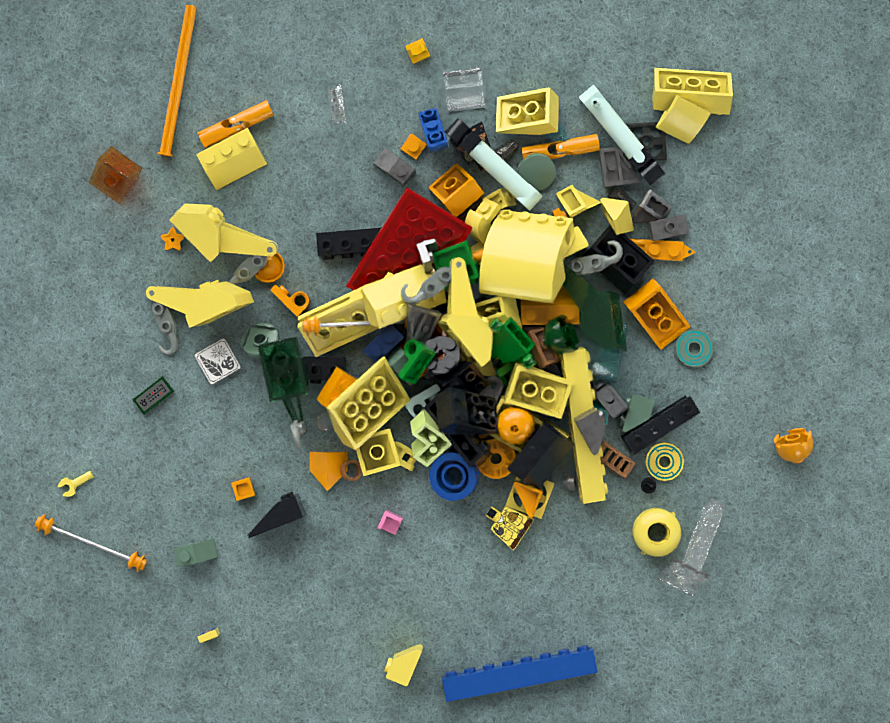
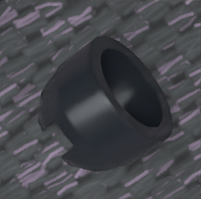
M650 477L644 478L641 482L642 491L647 494L653 493L656 489L655 480ZM646 481L652 484L653 487L649 486L648 484H645L644 482Z

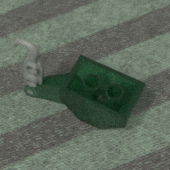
M609 241L608 244L615 246L617 249L614 256L607 257L595 254L572 260L570 265L563 264L566 277L563 285L582 312V320H580L581 331L605 350L621 353L627 352L619 294L610 290L599 291L581 277L582 275L600 272L610 264H614L621 259L623 254L621 245L618 242Z
M296 336L257 346L269 401H283L293 421L290 428L296 448L300 450L299 438L303 436L304 432H308L301 396L309 394V385L303 353ZM296 397L300 419L297 417L290 398Z

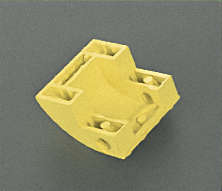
M500 210L490 228L484 245L480 266L479 292L481 294L553 303L566 279L563 259L575 239L573 218Z

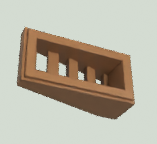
M603 441L601 444L602 451L606 447L609 448V451L604 458L600 457L601 462L623 478H626L636 462L606 441ZM612 452H615L616 454L612 458L610 463L607 462V459L610 457ZM619 456L622 457L619 464L616 467L613 466L616 460L619 458ZM625 461L629 462L623 472L620 471Z

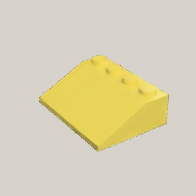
M382 357L327 407L333 428L342 443L357 450L411 399L386 358Z

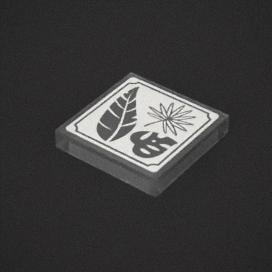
M226 335L192 354L210 387L244 369Z

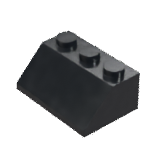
M609 225L582 257L595 254L607 257L614 256L617 249L615 246L609 245L608 242H618L623 250L621 259L614 264H610L600 273L626 294L654 263V260L624 233L616 235L611 225Z
M544 420L510 462L507 470L523 482L539 489L575 444Z

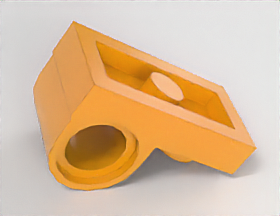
M275 284L270 289L297 317L302 315L310 305V297L304 292L299 291L289 297L288 294L290 292L283 285L278 287ZM302 295L305 297L306 302L303 306H298L296 298Z

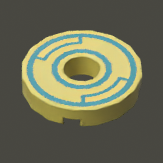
M663 442L654 445L648 451L645 463L648 472L658 480L667 481L674 479L680 474L683 469L684 459L679 448L673 444ZM663 456H667L670 459V464L667 467H662L659 464V460Z

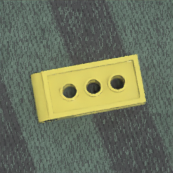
M361 288L298 316V329L315 357L379 329L373 325L320 327L318 335L310 332L309 336H307V333L303 332L302 321L306 320V316H308L309 320H313L317 316L320 323L368 321Z

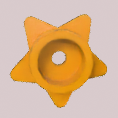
M171 227L168 234L160 236L165 241V251L171 248L181 250L180 243L185 236L177 234L174 227Z

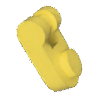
M394 441L401 466L413 471L416 459L413 458L412 449L401 442ZM405 453L411 455L408 461L402 459Z

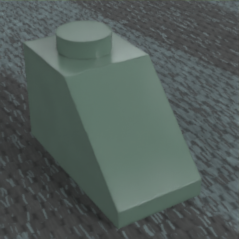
M214 538L174 548L177 567L196 564L218 557Z

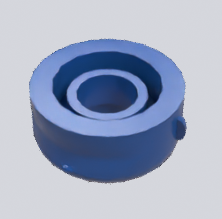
M452 451L439 456L434 461L430 469L429 479L437 495L446 500L456 501L469 496L475 491L481 472L478 466L469 467L458 451ZM451 467H457L461 470L463 479L460 484H454L449 480L448 470Z

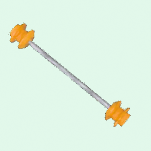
M306 316V320L302 321L303 332L307 333V336H309L310 332L318 335L320 327L371 325L369 321L320 323L317 316L313 320H309L308 316ZM405 318V319H403V320H400V321H398V322L392 323V324L404 323V327H405L406 330H407V318Z
M45 514L42 517L39 516L36 520V532L44 530V535H47L54 530L128 560V568H137V573L140 570H144L147 559H145V555L139 557L137 551L129 557L54 527V518L52 517L50 520H47Z

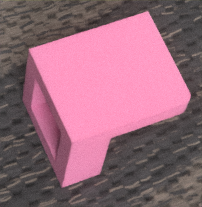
M386 509L377 528L395 535L403 517Z

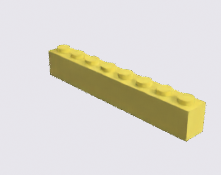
M578 347L576 351L560 354L563 378L573 381L567 400L571 438L575 444L573 446L579 497L580 501L586 504L606 500L605 494H608L607 484L603 482L605 467L604 464H601L600 457H603L601 445L598 454H592L573 419L593 408V400H595L594 389H591L590 382L593 381L591 370H588V363L590 362L589 351H586L584 347Z

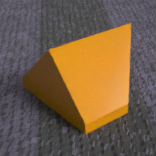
M310 452V472L327 491L342 477L341 466L348 460V452Z
M514 481L513 484L529 518L534 516L543 491L528 484Z

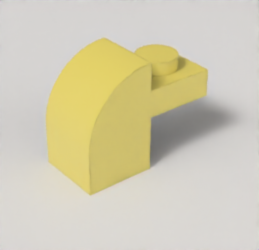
M484 198L476 211L469 210L465 223L472 227L469 235L475 241L485 245L492 226L490 223L501 210V207L495 202Z

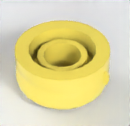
M650 508L643 511L636 518L632 528V535L636 545L642 551L641 554L661 557L668 555L677 548L681 539V526L675 517L674 511L669 512L662 508ZM656 523L662 524L666 529V534L660 541H653L648 535L650 526Z

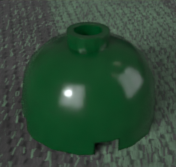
M563 314L553 318L545 325L543 337L544 345L554 353L561 355L576 351L578 347L575 344L579 343L573 324H568L565 321L567 317Z

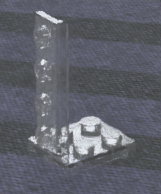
M710 497L708 498L683 561L674 558L661 572L658 579L692 596L708 581L710 575L701 571L726 505Z

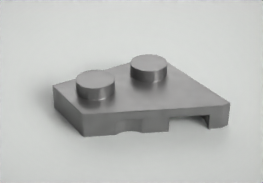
M619 146L600 149L604 188L641 183V178L638 177Z
M408 304L407 342L416 340L425 344L430 340L441 313L437 310Z

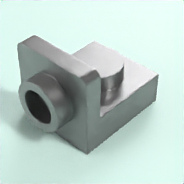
M436 239L425 240L417 244L425 273L433 271L431 263H434L432 253L438 251Z

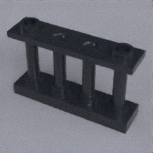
M684 395L651 416L649 420L621 435V438L630 452L636 454L701 412L691 396L687 397Z

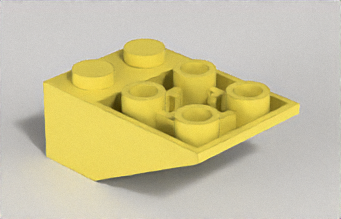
M498 296L475 304L478 316L485 317L490 324L495 318L501 324H504L508 318L512 317L522 329L515 298Z

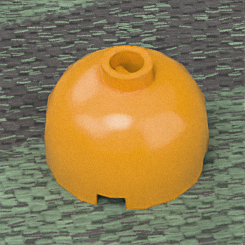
M516 405L504 409L497 420L499 436L505 442L512 445L527 442L535 430V419L530 411Z
M795 428L787 431L790 433L789 435L782 437L779 434L776 435L774 438L776 451L786 461L801 463L813 451L814 443L810 430L808 433L804 428Z

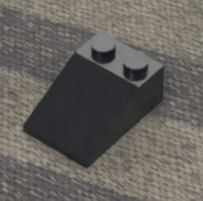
M292 491L280 497L281 500L251 530L248 538L303 518L306 512L299 494L294 495Z

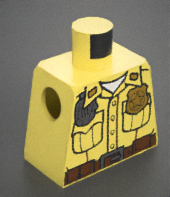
M491 506L485 515L494 521L491 530L512 550L516 548L534 521L532 517L529 518L528 515L507 506L501 512Z

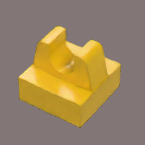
M423 38L405 46L413 64L431 57Z

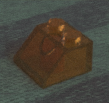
M111 146L98 158L89 183L118 204H121L137 181L142 167Z

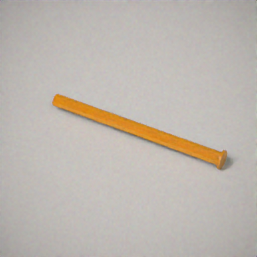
M186 5L161 148L160 152H157L158 155L167 157L173 156L171 149L197 10L193 5Z

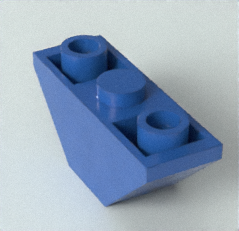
M437 108L418 113L429 152L433 153L448 148V142Z

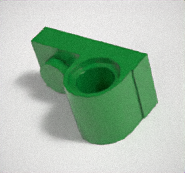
M410 340L404 347V354L409 360L398 376L402 380L415 385L436 352L426 344Z

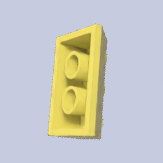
M248 128L196 154L216 190L267 165Z

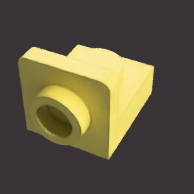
M500 188L484 197L498 204L501 210L516 205L515 197L505 188Z

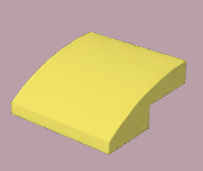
M676 95L668 111H664L656 128L689 144L701 130L711 112Z

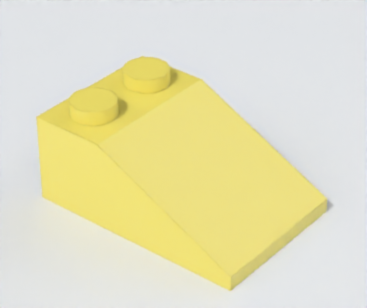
M550 87L497 97L496 132L501 134L528 135L558 132L559 97Z
M515 363L504 400L506 403L561 419L573 381L535 367L526 369L522 363Z

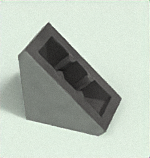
M649 189L635 211L632 222L642 223L665 219L673 206Z

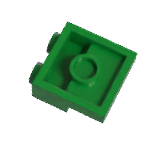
M468 241L432 253L436 271L441 267L448 268L452 259L462 258L465 261L470 286L479 283L480 269L477 260L474 259Z

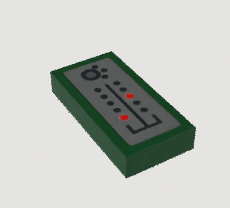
M162 376L132 400L145 415L175 391L164 376Z

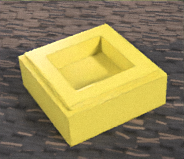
M218 627L199 634L197 637L199 642L203 643L218 637L220 632Z

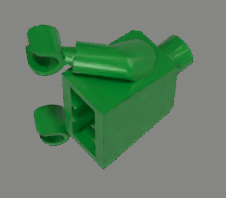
M512 317L508 318L504 324H501L495 318L489 325L493 331L491 359L498 357L503 363H522L526 369H530L536 364V361H533L532 355L528 353L535 343Z

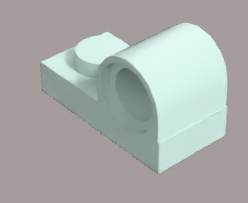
M438 384L414 396L405 405L414 418L417 414L414 413L413 407L416 404H421L425 407L427 404L424 400L428 398L431 401L441 390Z

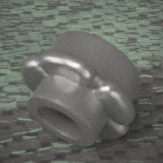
M569 473L563 478V487L568 492L577 490L576 476Z

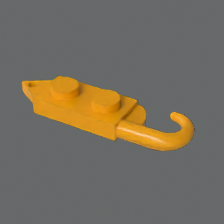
M631 239L652 259L683 261L684 258L695 253L684 242Z

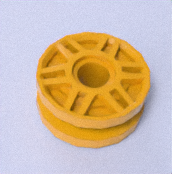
M496 438L486 440L490 446L489 450L493 454H500L501 460L499 463H492L490 456L478 466L479 470L489 478L500 479L506 477L511 473L507 470L508 465L516 456L514 449Z

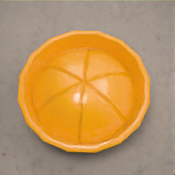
M276 252L273 256H267L265 266L254 276L261 282L266 283L278 280L282 276L285 267L281 255Z

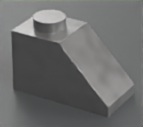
M386 148L383 149L374 161L376 166L403 186L415 172L412 166Z
M593 407L573 419L591 453L596 455L599 452L606 429L604 424L606 419L601 410L597 411Z

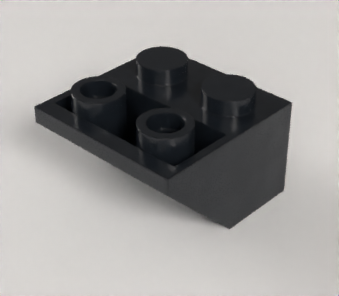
M471 361L460 362L459 366H456L452 370L453 372L448 375L434 376L443 390L453 387L479 394L490 385V382Z

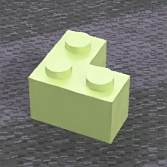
M424 409L410 421L412 435L417 438L411 444L413 458L428 467L452 444L443 432H439L438 425Z

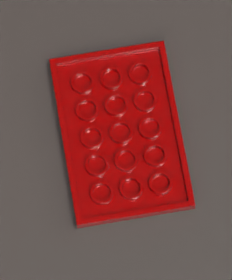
M406 187L347 282L346 287L354 291L367 284L384 279L388 272L394 275L421 265L422 262L417 244L425 240L436 239L438 251L464 242L472 227ZM431 263L433 269H434L435 272H436V268H435L434 263Z

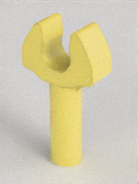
M89 471L74 480L66 477L60 481L58 487H62L65 484L69 485L70 490L65 492L63 496H73L76 494L77 486L94 478V476Z

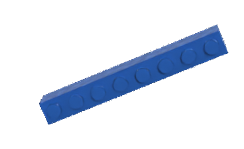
M583 645L577 647L575 651H570L569 649L559 650L558 654L555 655L547 652L540 654L539 658L532 659V656L520 658L521 661L514 663L513 660H506L502 662V665L494 666V663L483 665V669L476 670L475 667L464 669L462 673H457L456 671L446 672L445 676H442L446 702L598 673L593 648Z

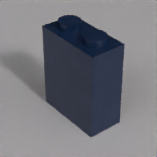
M390 324L363 349V352L374 363H377L382 357H386L397 345L400 346L406 338L394 325Z

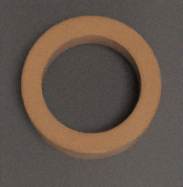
M357 460L345 461L341 466L342 477L347 481L358 480L362 476L360 462ZM350 463L356 467V474L352 478L346 474V467Z

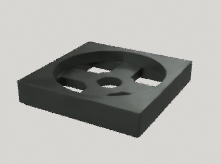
M658 122L626 124L632 133L635 129L642 127V136L637 139L650 155L653 145H662L659 154L653 157L655 161L667 160L666 133L656 128ZM650 126L656 128L662 137L651 136ZM645 138H648L650 140V144L648 146L643 144V140Z

